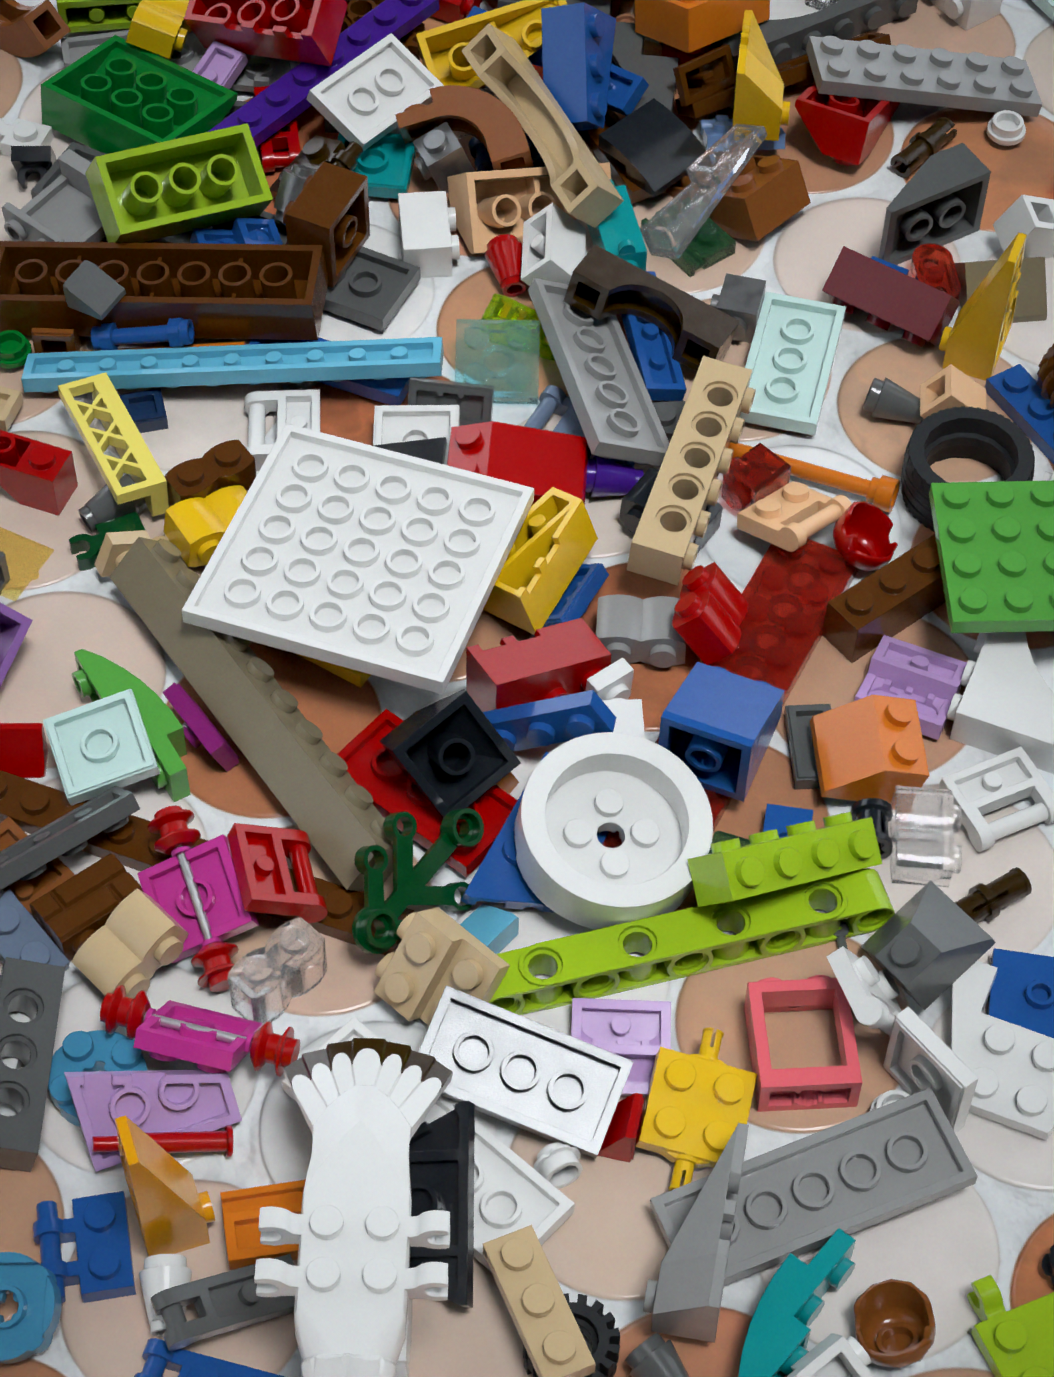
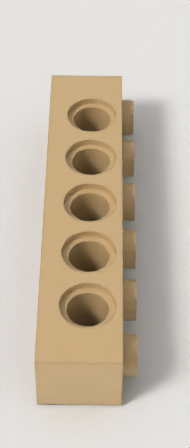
M703 356L631 542L627 571L678 585L683 570L693 569L699 545L694 544L695 537L704 538L711 516L710 512L705 511L707 504L715 506L722 486V481L717 480L719 473L725 475L728 473L734 452L733 449L728 447L730 442L738 444L745 423V419L739 417L741 412L749 414L753 404L756 389L749 387L752 375L751 369Z

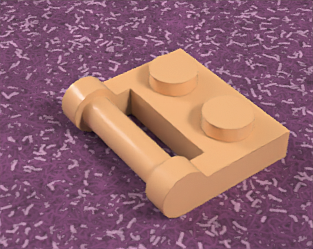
M792 481L738 512L737 528L793 552L804 546L807 538L830 524L836 523L852 503L844 495H837L831 498L810 489L806 484Z

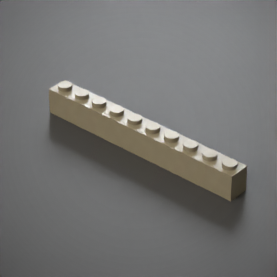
M138 537L110 575V579L298 827L308 833L311 844L345 889L364 891V875L357 870L354 862L356 852L363 846L379 845L387 852L388 866L383 871V882H385L393 872V841L389 840L384 833L383 823L385 818L382 817L372 804L373 797L365 788L358 785L347 772L348 766L339 755L332 752L322 740L323 734L321 730L304 717L297 708L298 701L288 691L282 689L273 677V669L265 661L257 657L249 646V640L183 622L182 608L200 576L186 566L180 558V550L171 542L165 539L156 541ZM370 852V854L368 855V863L370 867L373 868L375 864L374 855Z

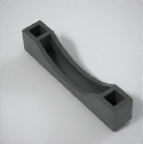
M839 0L811 14L787 19L767 20L758 25L776 65L807 54L806 46L809 36H835L842 40H848L916 13L918 0ZM742 31L711 44L714 49L730 44L736 75Z

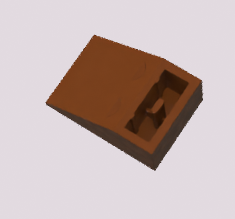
M709 151V160L666 190L667 194L729 237L757 242L811 203L798 160L784 159L778 155H753L752 152Z

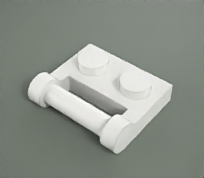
M320 389L253 391L245 396L244 409L249 415L248 447L246 449L255 458L256 471H260L274 445L265 444V415L270 411H277V438L286 423L321 432Z
M1022 746L941 778L939 789L968 831L970 842L978 852L993 847L995 840L1044 821L1046 824L1054 822V792ZM1030 796L1036 803L990 823H987L982 816Z
M843 946L826 956L856 1019L870 1029H880L890 1037L895 1016L902 1011L895 998L900 995V991L892 976L885 969L877 970L866 956L863 955L859 958Z

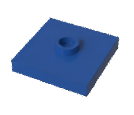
M994 948L991 956V966L998 969L988 996L987 1015L1054 1038V957Z

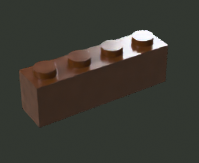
M935 534L827 602L822 636L851 663L878 647L884 635L889 637L895 636L946 602Z

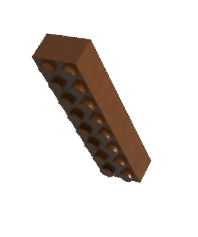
M0 241V332L16 330L23 335L32 336V328L74 329L78 336L91 337L92 327L101 326V324L115 323L117 329L167 325L170 318H183L192 320L195 338L318 340L329 282L323 245ZM84 260L95 264L125 288L126 294L103 320L69 308L66 302L63 284Z

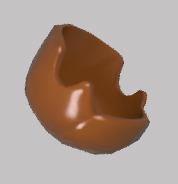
M889 1279L872 1284L857 1298L854 1304L856 1340L865 1349L871 1362L878 1366L902 1368L920 1362L933 1345L936 1334L931 1302L924 1292L912 1282Z

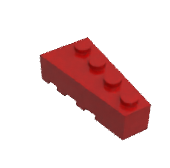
M189 0L184 20L203 47L207 49L215 40L249 55L331 66L348 4L345 0Z

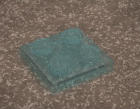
M457 319L455 382L495 386L493 403L538 404L540 321Z

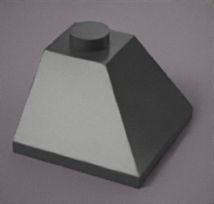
M930 880L861 945V948L882 969H885L894 981L925 1010L996 942Z

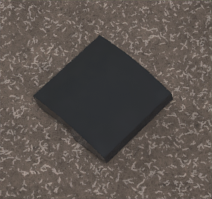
M655 98L599 134L598 147L626 165V178L652 197H656L709 160L708 152L692 131Z

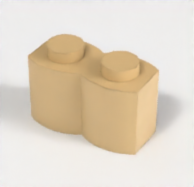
M136 889L114 909L105 925L84 942L75 954L72 963L104 995L108 992L114 993L119 985H123L126 988L127 997L135 998L139 991L144 990L147 992L150 987V980L157 969L172 963L178 958L189 933L151 896L140 889Z

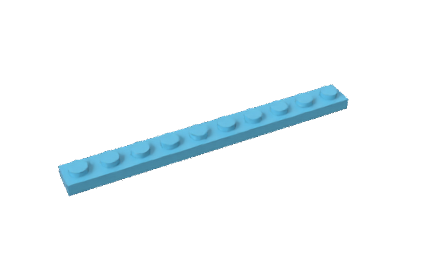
M442 337L28 353L21 381L24 392L52 393L58 391V385L105 372L115 389L126 390L149 387L176 388L179 386L200 385L214 387L226 384L258 385L277 382L301 383L304 381L329 380L340 382L354 379L427 378L442 376L444 348Z

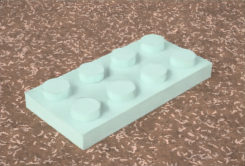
M772 292L765 293L745 368L752 370L749 387L756 389L755 397L749 414L741 412L739 418L745 419L747 423L815 436L845 318L846 306Z

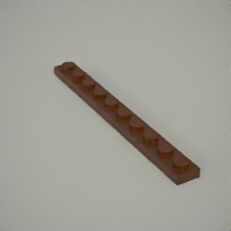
M0 770V823L9 816L24 832L32 834L90 801L86 800L71 806L65 792ZM134 815L128 816L129 821L123 827L108 833L102 831L87 840L88 845L81 850L100 858L113 853L123 866L138 871H143L172 858V855L158 853L154 850L155 842L161 837L160 834H152L148 831L147 827L151 821ZM200 838L192 848L208 840ZM288 868L294 892H298L293 870ZM314 877L318 894L324 897L328 911L327 916L323 920L316 923H304L300 920L299 916L263 913L356 945L352 934V924L357 912L364 908V893L346 890L343 886ZM406 908L398 917V920H403L415 911ZM372 922L371 933L374 937L376 933V928L374 923ZM397 940L388 951L381 954L386 956L391 952H395L401 940Z

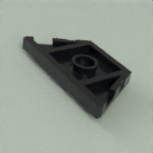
M460 1101L453 1105L454 1110L431 1123L426 1121L421 1123L409 1143L412 1196L411 1216H418L423 1212L431 1210L450 1212V1248L410 1247L409 1268H414L427 1262L448 1263V1300L464 1308H473L475 1104L471 1101Z

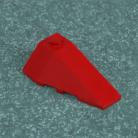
M815 85L808 87L796 99L795 108L823 155L833 157L836 163L844 166H859L873 150L901 102L819 94Z

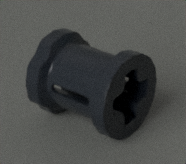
M866 798L856 801L850 810L852 819L858 820L872 817L881 859L887 858L893 853V840L889 836V822L893 817L891 804L879 798Z

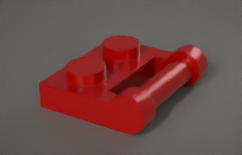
M240 823L233 824L227 837L244 911L299 916L300 920L304 923H316L323 920L327 916L328 911L324 897L319 895L308 855L312 848L308 833L296 829ZM286 857L290 858L298 892H294Z

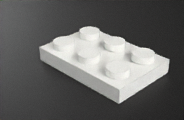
M390 33L310 89L307 100L350 143L352 141L358 143L363 148V151H365L398 127L395 114L404 112L407 107L414 104H430L432 98L429 89L444 85Z

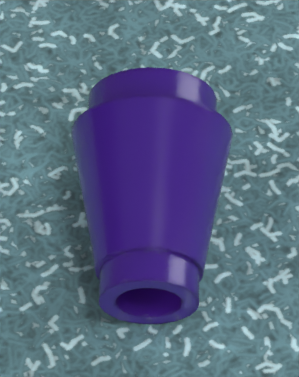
M595 455L593 459L588 458L586 493L589 494L590 498L625 496L644 475L643 470Z

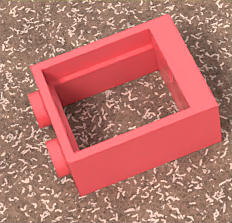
M815 975L801 980H781L770 977L757 982H748L744 1012L752 1072L757 1073L754 1087L757 1112L857 1107L863 1083L851 1006L837 978H830L826 975ZM833 1009L842 1066L772 1069L764 1013Z

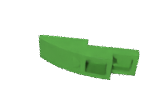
M85 649L75 651L77 671L72 673V678L82 698L89 696L92 702L132 689L161 773L151 777L153 783L158 789L165 787L173 802L191 795L187 768L180 758L187 755L184 729L171 709L152 689L123 667Z

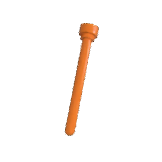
M730 442L728 447L734 450L732 459L866 497V502L873 503L881 511L891 513L898 496L899 479L882 475L880 479L873 477L872 480H867L741 443L735 444Z

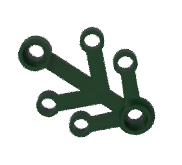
M470 808L448 812L440 825L441 835L414 867L413 837L417 830L416 820L412 814L405 811L389 814L384 820L383 830L386 837L393 841V892L385 901L383 871L388 866L387 852L379 845L363 846L358 849L354 862L357 870L364 875V908L358 911L354 917L352 934L356 945L362 951L368 954H381L388 951L397 940H402L396 934L400 923L403 921L398 920V917L408 905L444 906L449 911H464L472 906L462 901L458 904L455 901V891L458 889L462 898L469 886L466 882H454L446 886L425 885L456 848L474 846L482 839L484 823L478 812ZM399 819L403 823L402 834L397 830V821ZM457 823H458V825H459V827H460V833H459V835H458L457 829H456V824H457ZM370 852L374 855L375 864L373 868H371L368 863V855L370 854ZM372 922L374 923L376 928V933L374 937L371 933Z

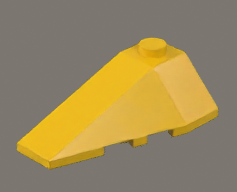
M522 0L417 33L416 39L422 64L444 86L460 85L482 90L487 85L478 77L462 53V50L489 23L515 39L528 58L542 48L541 9L567 5L566 0Z
M745 10L737 65L732 137L779 141L780 125L788 126L790 101H783L784 83L752 10Z
M1018 232L959 311L953 328L945 327L939 345V350L945 351L943 369L952 364L967 376L985 381L987 378L992 377L1013 322L1019 293L1017 287L1021 279L1020 269L1024 258L1027 234Z

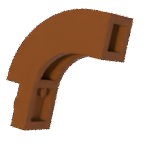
M0 0V49L11 55L26 58L35 57L47 51L71 31L49 0H45L35 6H25L15 0Z
M460 85L430 88L429 91L433 103L428 105L414 104L407 107L404 112L395 114L405 144L413 142L444 122H447L452 131L468 133L483 143L489 153L494 170L522 169L534 166L526 136L517 117L498 98L482 90Z

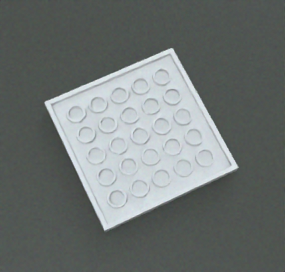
M286 423L182 608L183 622L444 694L534 501V488Z

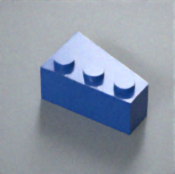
M585 2L542 8L543 82L577 131L604 128L616 18Z

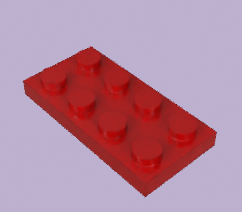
M385 709L337 755L346 762L348 766L347 772L354 781L373 797L372 804L382 817L386 818L391 813L404 811L413 815L417 823V830L413 840L428 850L441 835L440 825L444 818L408 779L380 743L383 737L403 722L401 718ZM494 785L470 804L467 808L478 812L483 820L484 833L482 839L474 846L456 848L445 863L467 878L484 860L518 800L497 785ZM399 819L397 821V828L403 832V823ZM457 823V824H456V829H457V833H458V835H459V833H460V827H459V825H458V823Z

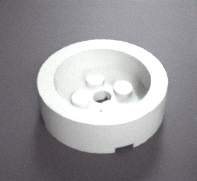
M604 732L580 736L553 749L540 761L530 775L514 824L516 860L529 888L548 908L561 917L584 927L600 929L603 926L609 927L673 912L683 903L694 887L687 859L709 853L713 836L711 807L701 783L691 769L680 758L659 744L642 737L624 733ZM612 831L615 833L618 831L622 845L616 848L605 847L599 842L597 832Z

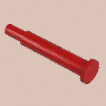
M225 1126L224 1131L146 1133L167 1153L225 1152L226 1157H232L233 1154L232 1126ZM92 1136V1152H119L117 1136Z

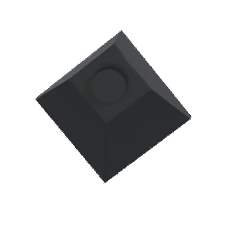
M464 689L414 712L380 740V743L408 779L443 818L452 810L467 808L521 764Z

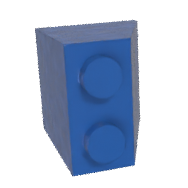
M697 662L661 716L659 745L680 758L695 774L704 789L744 802L781 718L785 690L773 687L764 681H755L731 673L722 667Z

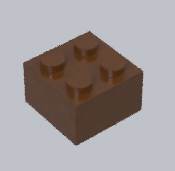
M323 161L315 174L307 177L303 189L295 201H290L287 204L283 214V224L286 225V245H323L329 279L328 286L332 288L370 236L368 178L365 175Z

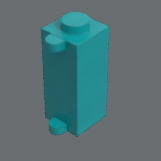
M614 185L624 201L596 228L587 224L593 246L597 245L646 271L647 249L626 186Z

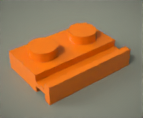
M306 1179L220 1192L230 1270L256 1264V1259H273L288 1254L291 1255L292 1260H298L299 1244L271 1246L260 1243L259 1215L261 1207L269 1206L281 1207L292 1213L301 1214L302 1195Z

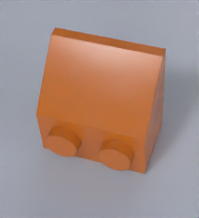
M870 695L814 715L810 720L821 797L851 801L879 798L894 806L908 807L930 776L916 700Z

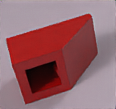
M0 430V486L19 504L59 516L78 486L72 451Z

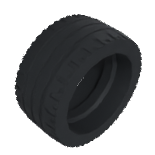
M965 406L940 410L922 420L916 426L909 439L901 472V493L910 514L912 513L913 517L920 524L922 523L924 527L935 532L929 498L931 483L949 482H946L933 472L930 467L932 464L949 458H969L987 464L998 472L1004 481H1033L1035 467L1033 446L1030 444V440L1026 437L1025 432L1016 423L1011 422L1010 419L1005 418L1001 414H997V412H991L988 409L984 410L979 407Z

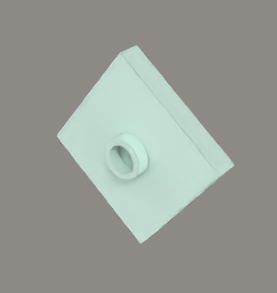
M132 689L43 720L64 791L71 806L97 797L114 786L122 788L161 774Z

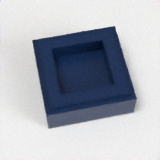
M161 388L119 395L140 433L169 429Z

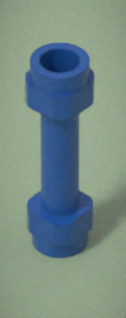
M170 318L167 325L117 329L115 323L101 324V326H93L91 330V342L95 351L117 350L119 345L169 342L170 347H184L187 344H193L195 338L192 320L183 318Z

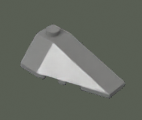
M738 1123L661 1262L658 1281L648 1279L643 1312L653 1313L652 1332L715 1343L749 1127L747 1124Z

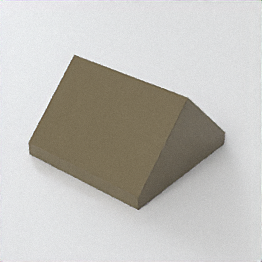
M1045 257L1023 258L1020 269L1021 279L1017 287V291H1019L1012 323L1045 321L1047 319ZM997 260L951 263L950 271L961 309Z

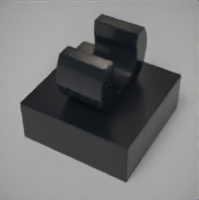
M11 146V162L18 173L17 177L21 187L27 188V179L30 174L38 173L41 175V179L56 162V155L51 146Z

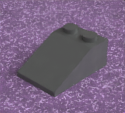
M964 143L931 155L888 205L878 258L898 265L979 231L991 171Z

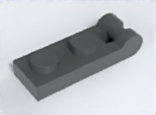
M290 1254L273 1258L294 1265ZM255 1264L165 1289L153 1295L150 1300L157 1316L162 1315L167 1329L163 1333V1337L168 1350L173 1351L202 1339L294 1313L295 1296H256L257 1283L254 1282ZM194 1304L199 1318L187 1321L182 1307Z

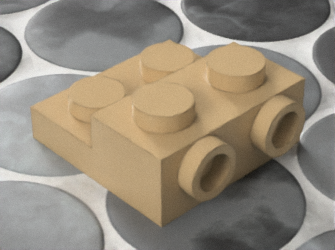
M436 907L413 912L400 923L396 934L402 940L396 951L387 954L377 965L375 975L380 978V981L374 992L408 1021L420 1018L427 1025H430L446 985L489 1003L510 965L443 910Z

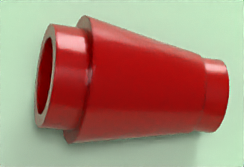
M503 234L492 238L488 242L487 251L485 252V258L503 294L507 297L519 296L526 290V284L521 280L523 244L518 241L517 237L511 234Z

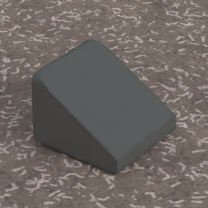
M84 260L63 284V291L69 308L103 320L126 294L125 288L88 260Z

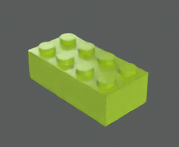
M248 123L96 156L85 172L108 242L142 243L193 231V228L201 229L235 221V218L261 215L273 200Z

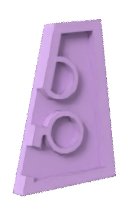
M202 1070L64 1072L95 1172L122 1163L119 1152H92V1136H118L115 1118L126 1115L145 1133L214 1131L242 1121L227 1072L209 1073Z

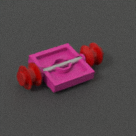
M177 805L165 807L155 813L154 819L148 824L147 828L150 833L160 834L161 837L155 842L154 850L158 853L172 855V858L137 873L142 890L151 896L189 933L183 943L181 954L172 964L195 954L191 959L192 966L203 968L205 972L197 980L198 985L203 988H210L211 992L228 990L238 984V978L245 972V967L242 964H233L231 958L239 951L238 946L223 941L258 926L255 912L244 911L228 837L222 834L192 848L201 837L199 830L188 828V824L194 820V813Z
M119 985L114 993L108 992L105 995L100 1009V1021L105 1022V1029L108 1034H113L119 1026L125 1027L128 1039H135L133 1048L149 1051V1055L152 1058L161 1061L181 1059L197 1063V1067L200 1070L209 1073L230 1072L250 1052V1059L255 1071H260L265 1063L274 1065L276 1076L281 1077L284 1073V1067L296 1061L300 1051V1040L294 1038L293 1027H288L282 1035L273 1032L272 1023L269 1021L263 1025L260 1022L171 1000L167 1001L156 1011V1009L151 1008L146 991L141 990L135 998L127 997L126 988L123 985Z

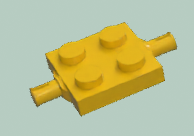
M703 1028L698 1054H685L664 1047H660L656 1053L635 1147L659 1153L669 1161L674 1162L668 1191L691 1183L694 1168H714L738 1123L747 1124L757 1073L728 1066L721 1060H718L721 1041L724 1033L719 1029L713 1034L714 1028Z

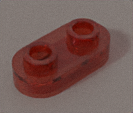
M932 243L918 246L914 250L910 270L912 277L959 300L961 286L950 251L941 245Z

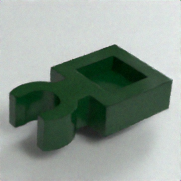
M137 511L96 524V535L78 534L69 539L72 555L86 551V553L76 556L77 564L80 571L90 570L95 567L94 564L106 533L145 530Z

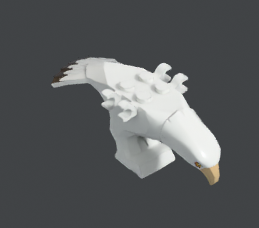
M353 1038L352 1041L327 1044L326 1049L304 1053L301 1058L284 1067L285 1078L313 1135L312 1154L302 1195L301 1214L292 1213L281 1207L269 1206L260 1208L258 1227L259 1231H261L260 1243L271 1246L299 1244L297 1266L287 1264L278 1259H256L254 1282L257 1283L256 1296H295V1336L303 1361L301 1363L302 1377H409L412 1299L448 1300L449 1279L448 1263L427 1262L417 1267L409 1268L410 1247L450 1248L449 1211L431 1210L423 1212L418 1216H411L412 1196L409 1143L433 1105L451 1082L453 1071L436 1061L434 1056L412 1051L409 1045L388 1042L386 1039Z

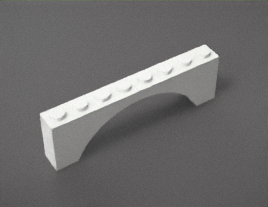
M1045 471L1041 481L1054 480V471L1053 473ZM979 633L974 647V652L979 654L977 662L968 660L960 683L966 689L963 695L954 694L946 719L954 721L950 739L995 755H1000L1022 746L1037 769L1054 774V692L1040 675L1032 659L1026 633Z

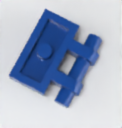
M124 1191L72 1199L74 1218L63 1220L58 1218L56 1202L43 1201L36 1205L37 1221L33 1223L34 1242L40 1246L41 1265L52 1271L56 1277L62 1303L66 1301L65 1287L80 1284L83 1303L136 1295ZM76 1241L78 1261H62L61 1244Z

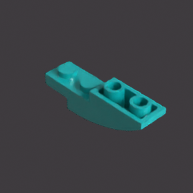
M838 1228L808 1265L792 1253L788 1255L763 1293L750 1322L742 1350L738 1377H785L793 1372L791 1366L809 1352L806 1350L811 1331L809 1326L817 1318L825 1304V1301L821 1298L831 1286L837 1290L840 1289L855 1268L856 1264L851 1261L856 1241L854 1238Z

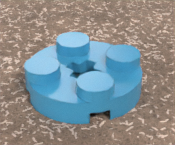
M106 1030L75 1031L65 1037L62 1046L52 1056L48 1092L52 1103L60 1110L61 1116L69 1123L81 1127L64 1072L147 1071L148 1068L142 1050L133 1048L134 1039H128V1037L117 1032L108 1034Z
M15 1252L0 1253V1304L5 1303L6 1296L10 1293H13V1300L19 1303L17 1313L12 1315L11 1320L4 1322V1316L0 1315V1363L2 1364L20 1362L33 1354L45 1351L52 1342L53 1333L59 1324L62 1309L61 1293L54 1273L36 1260Z

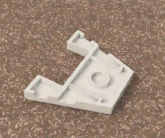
M976 961L952 984L951 1050L979 1078L969 1112L1047 1140L1054 1132V1038L982 1013L998 968Z

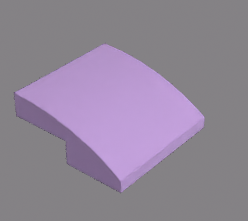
M884 635L871 658L868 673L854 701L870 695L916 700L922 735L939 740L948 720L946 718L953 696L960 691V683L967 662Z
M572 998L571 1036L634 1061L621 1096L639 1093L647 1097L656 1053L660 1047L671 1049V1002Z

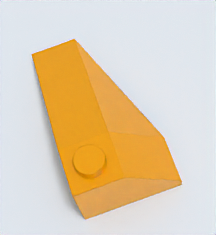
M126 1115L115 1118L122 1167L148 1257L157 1254H176L210 1243L207 1223L214 1222L216 1219L208 1191L198 1193L193 1175Z

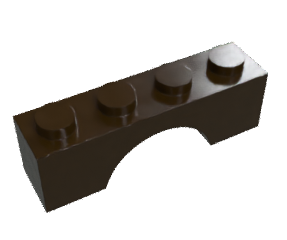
M597 245L592 247L574 269L564 298V302L598 320L611 315L627 314L652 322L670 340L672 359L696 372L703 356L722 360L729 350L740 322Z

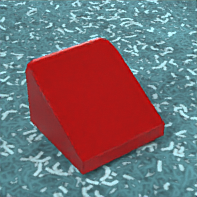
M0 723V770L22 778L44 777L47 769L48 746L43 723Z
M634 1093L618 1102L598 1156L629 1163L631 1159L633 1160L644 1109L645 1098H642L643 1094Z

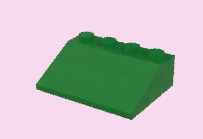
M114 35L41 84L42 124L52 126V129L106 154L208 132L224 119L237 101L236 92L157 54L129 44L125 39Z

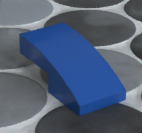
M235 218L232 230L193 228L190 243L283 244L274 219Z

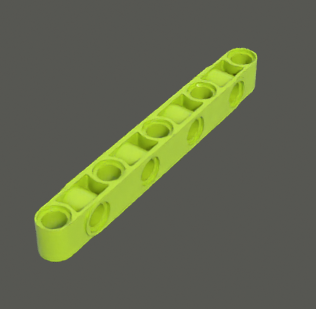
M870 868L736 901L686 908L498 953L497 955L507 962L510 967L489 1003L518 1015L553 1009L572 1004V998L595 999L827 944L838 938L834 934L842 929L840 927L841 921L849 926L846 938L873 932L881 928L895 914V911L879 873L875 869ZM814 909L825 910L828 913L816 912ZM728 930H729V931H733V932H735V933H737V934H736V935H728V934L723 933L722 931H728ZM639 952L644 954V956L635 957L629 955V953ZM537 974H546L551 977L548 979H539L534 976Z

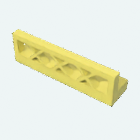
M107 373L58 385L59 396L117 505L144 497L145 504L153 517L164 514L165 510L169 508L167 481ZM92 392L93 403L74 400L73 397ZM94 418L100 419L106 431L89 426ZM109 445L115 447L121 459L104 455ZM124 473L130 474L135 484L122 487L119 480Z

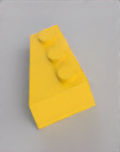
M552 487L531 506L483 610L533 635L536 629L544 626L598 539L582 499Z

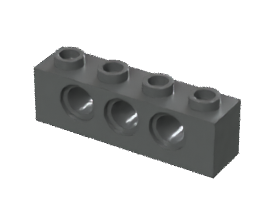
M6 957L0 973V1103L10 1104L18 1113L14 1116L0 1114V1168L31 1172L38 1155L65 967ZM13 1011L24 1012L31 1018V1021L18 1022L9 1013ZM2 1058H18L25 1067L20 1069L10 1068L3 1063Z

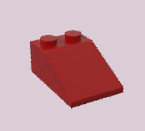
M495 421L451 427L448 466L534 488V501L532 505L552 487L582 499L585 505L589 445L585 437Z

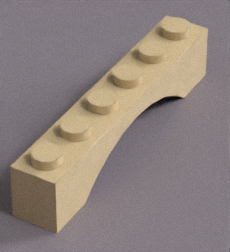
M488 23L462 50V53L478 77L517 117L522 128L540 153L549 173L550 186L567 212L596 228L624 200L516 40Z

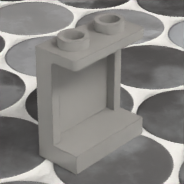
M68 149L58 157L62 175L21 209H18L9 202L3 205L1 208L5 219L4 228L10 238L14 241L100 242L106 237L85 174L91 162Z

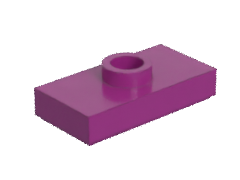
M174 682L162 692L185 721L182 724L184 736L196 749L203 744L226 772L239 763L237 754L179 683L176 684Z

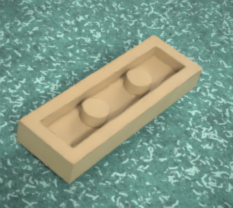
M532 1225L483 1243V1255L538 1377H585L595 1373L596 1363Z

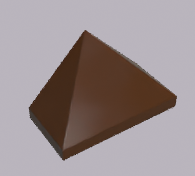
M730 44L722 45L673 68L681 106H688L736 83V72Z

